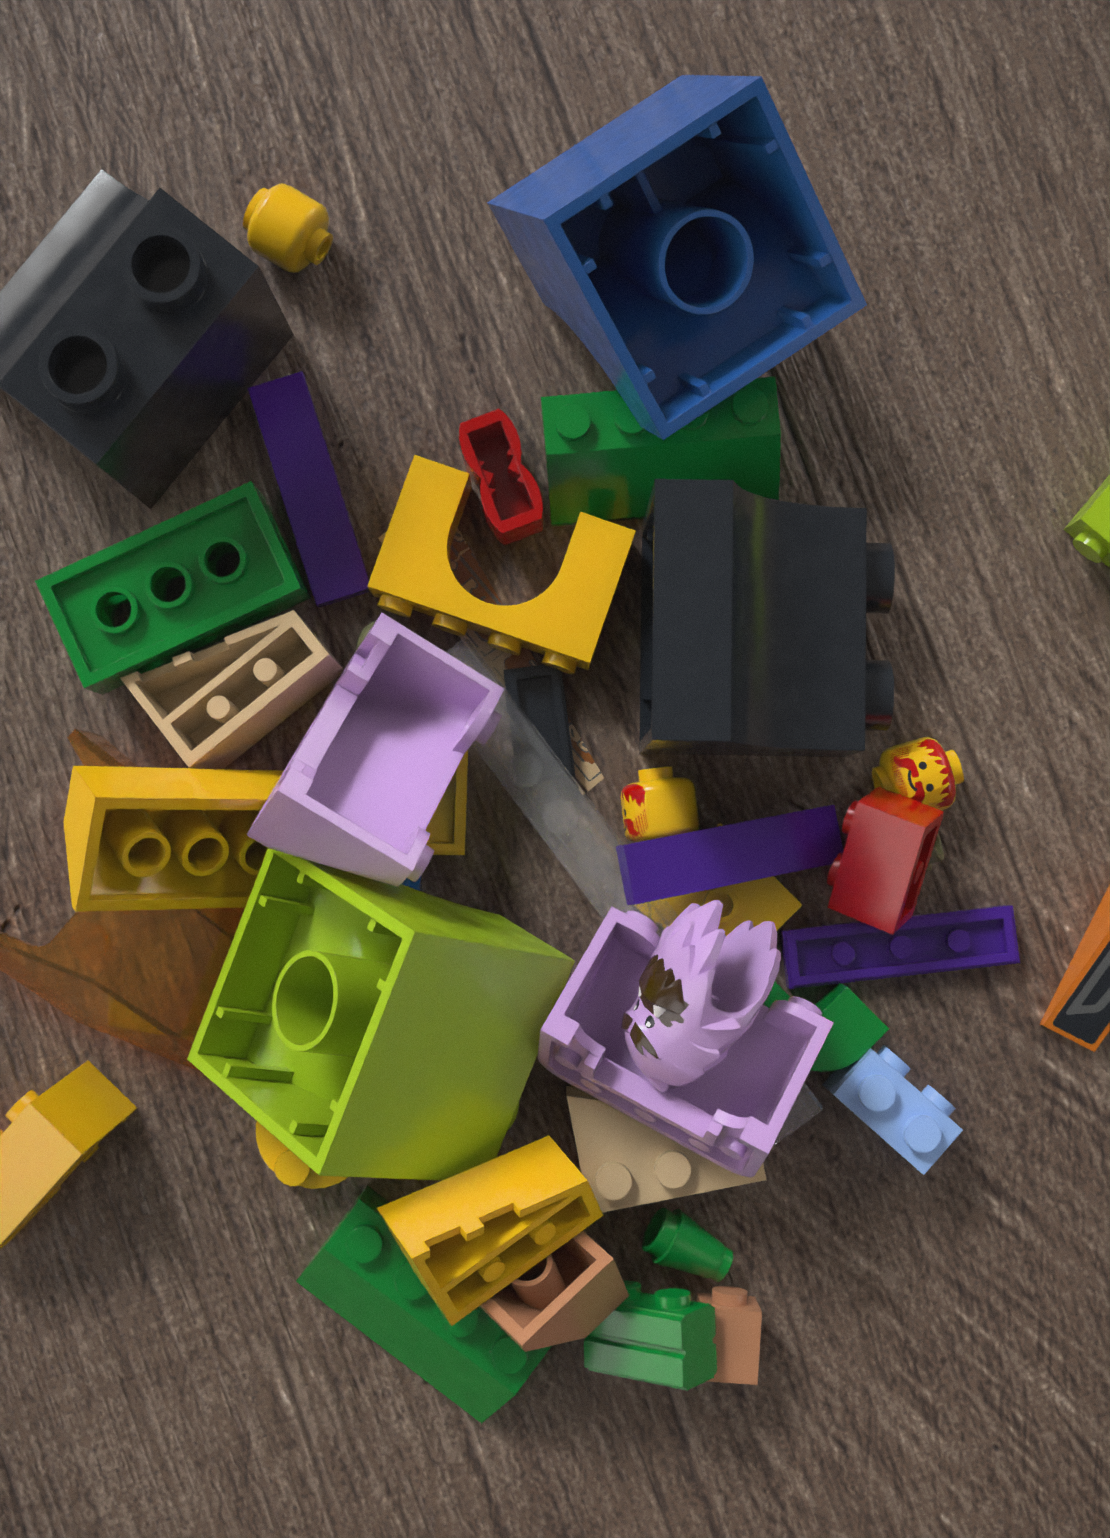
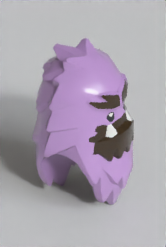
M713 900L701 907L699 904L691 903L670 926H667L662 931L658 946L638 980V998L630 1010L624 1013L621 1025L632 1059L648 1081L660 1092H665L668 1088L675 1089L676 1086L686 1087L688 1083L700 1080L703 1074L712 1070L727 1056L728 1048L753 1025V1021L759 1013L760 1007L767 999L779 972L781 952L776 949L777 931L774 922L764 921L753 927L752 921H744L726 936L723 929H718L723 904L719 900Z

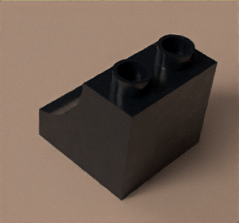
M101 169L0 291V389L148 508L152 509L247 393L248 388L252 387L294 334L260 267L163 189L159 188L151 199L148 200Z
M655 479L642 525L639 754L846 757L865 751V731H887L890 728L894 707L893 669L889 660H866V613H889L894 594L895 561L891 543L866 542L867 508L817 506L770 499L740 488L734 480Z

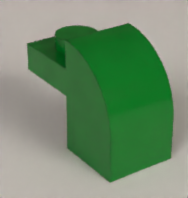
M774 982L763 1005L770 1008L774 1001H788L790 996ZM841 983L835 984L815 1004L821 1010L822 1017L834 1023L816 1057L811 1071H834L853 1064L889 1030L847 986Z

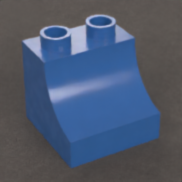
M681 75L487 202L544 305L554 311L591 352L616 387L638 424L662 440L867 305L762 76Z

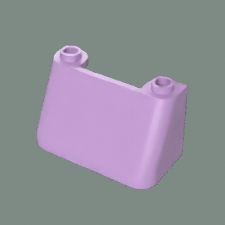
M381 613L338 678L253 822L247 836L267 848L396 887L401 885L406 878L416 882L426 869L434 853V849L426 845L430 836L426 828L464 753L474 741L484 745L496 729L502 715L494 711L504 688L389 616Z
M611 906L540 1030L539 1062L560 1079L713 1163L741 1176H755L768 1156L834 1022L822 1017V1012L816 1005L800 997L792 996L789 997L788 1001L776 1000L771 1004L770 1008L762 1005L753 1021V1025L728 1048L727 1056L718 1065L703 1074L700 1080L688 1083L686 1087L676 1086L675 1089L668 1088L667 1091L660 1092L648 1081L635 1064L625 1041L624 1030L621 1028L624 1013L630 1010L638 998V980L658 946L660 940L659 935L656 933L658 927L650 918L639 912L627 911L624 913Z

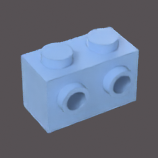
M883 1045L877 1053L870 1048L853 1064L835 1070L822 1085L924 1175L963 1131L962 1128L949 1118L956 1108L930 1085H927L922 1092L915 1088L904 1078L911 1068L886 1046Z

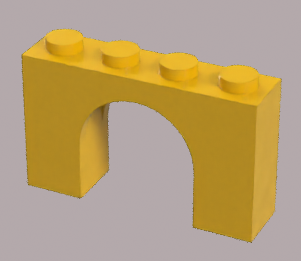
M414 455L367 585L372 595L380 598L377 606L388 612L410 618L412 610L433 616L432 625L434 627L458 636H465L467 629L488 635L487 644L506 653L520 655L521 649L525 648L543 654L542 664L565 673L574 674L577 667L589 670L636 531L580 512L560 571L552 584L543 593L530 601L517 605H495L484 602L471 595L460 585L450 565L453 539L472 489L470 473Z

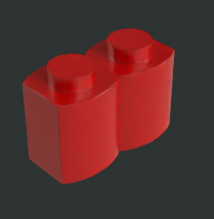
M496 409L460 423L459 441L467 472L470 473L471 480L480 489L485 519L493 535L505 546L542 532L543 502L541 492L532 474L522 464L520 438L510 418L502 410Z

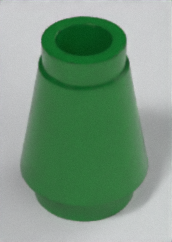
M666 1208L659 1209L650 1220L643 1236L642 1250L651 1255L653 1263L706 1279L709 1278L715 1282L723 1280L733 1261V1251L725 1247L722 1242L680 1209H675L674 1211Z

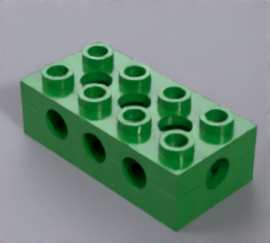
M252 481L35 580L83 688L102 695L125 685L120 679L121 677L137 671L142 674L173 662L172 657L188 651L194 653L224 639L226 636L244 630L311 598L264 495ZM230 554H239L240 563L237 570L229 576L219 577L218 568L220 562ZM178 578H185L186 587L182 596L175 601L168 602L166 598L168 586ZM130 602L131 615L123 625L116 627L114 623L116 610L122 604Z

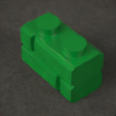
M623 1280L629 1296L584 1339V1367L588 1368L589 1371L686 1391L714 1378V1375L717 1373L716 1344L713 1343V1338L716 1335L715 1307L709 1303L691 1301V1292L685 1289L668 1288L658 1290L654 1294L641 1292V1283Z

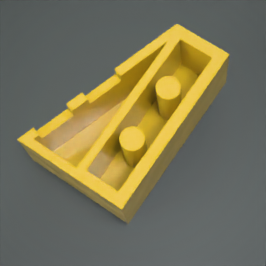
M89 1060L41 1095H38L33 1089L30 1090L5 1115L12 1123L4 1132L0 1129V1250L61 1189V1184L82 1161L85 1163L99 1149L97 1146L99 1142L119 1124L126 1121L137 1109Z
M550 1135L377 1208L415 1274L451 1326L603 1216L588 1180Z

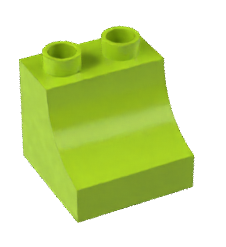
M268 848L187 1060L319 1176L444 1180L497 1157L505 1134L516 1119L520 1097L538 1055L540 1030L564 990L575 960L499 914L457 904L403 884L396 887Z

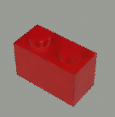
M879 786L861 800H854L849 806L842 824V832L848 835L844 851L836 856L828 873L827 884L832 886L833 890L827 908L893 935L913 916L944 811Z

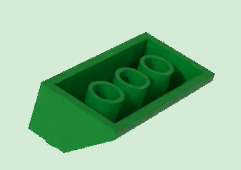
M775 376L756 378L664 440L638 424L617 390L541 397L551 527L576 525L580 512L606 521L643 519L655 479L734 480L740 488L750 493L779 500L781 429Z
M367 1185L297 1278L296 1282L482 1424L517 1394L551 1346L525 1352L480 1306L451 1326L415 1274L377 1209L390 1202Z

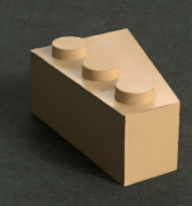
M566 1086L567 1101L581 1173L588 1180L602 1213L767 1180L764 1164L761 1165L753 1177L735 1174L577 1087Z

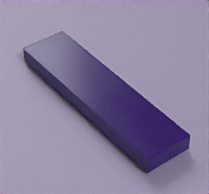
M300 371L248 388L316 605L321 608L370 592L367 586L370 578L304 373Z
M828 805L616 846L626 904L636 905L830 865L840 852L843 853V846L835 805Z
M1013 905L913 915L893 935L861 921L780 930L786 987L788 989L1020 963Z

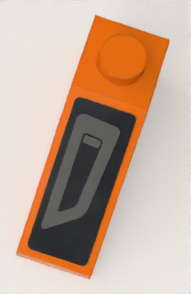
M1110 884L1040 1022V1025L1093 1052L1096 1051L1110 1031Z

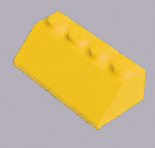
M73 766L63 823L71 902L75 912L245 908L268 849L247 836V833L283 771Z

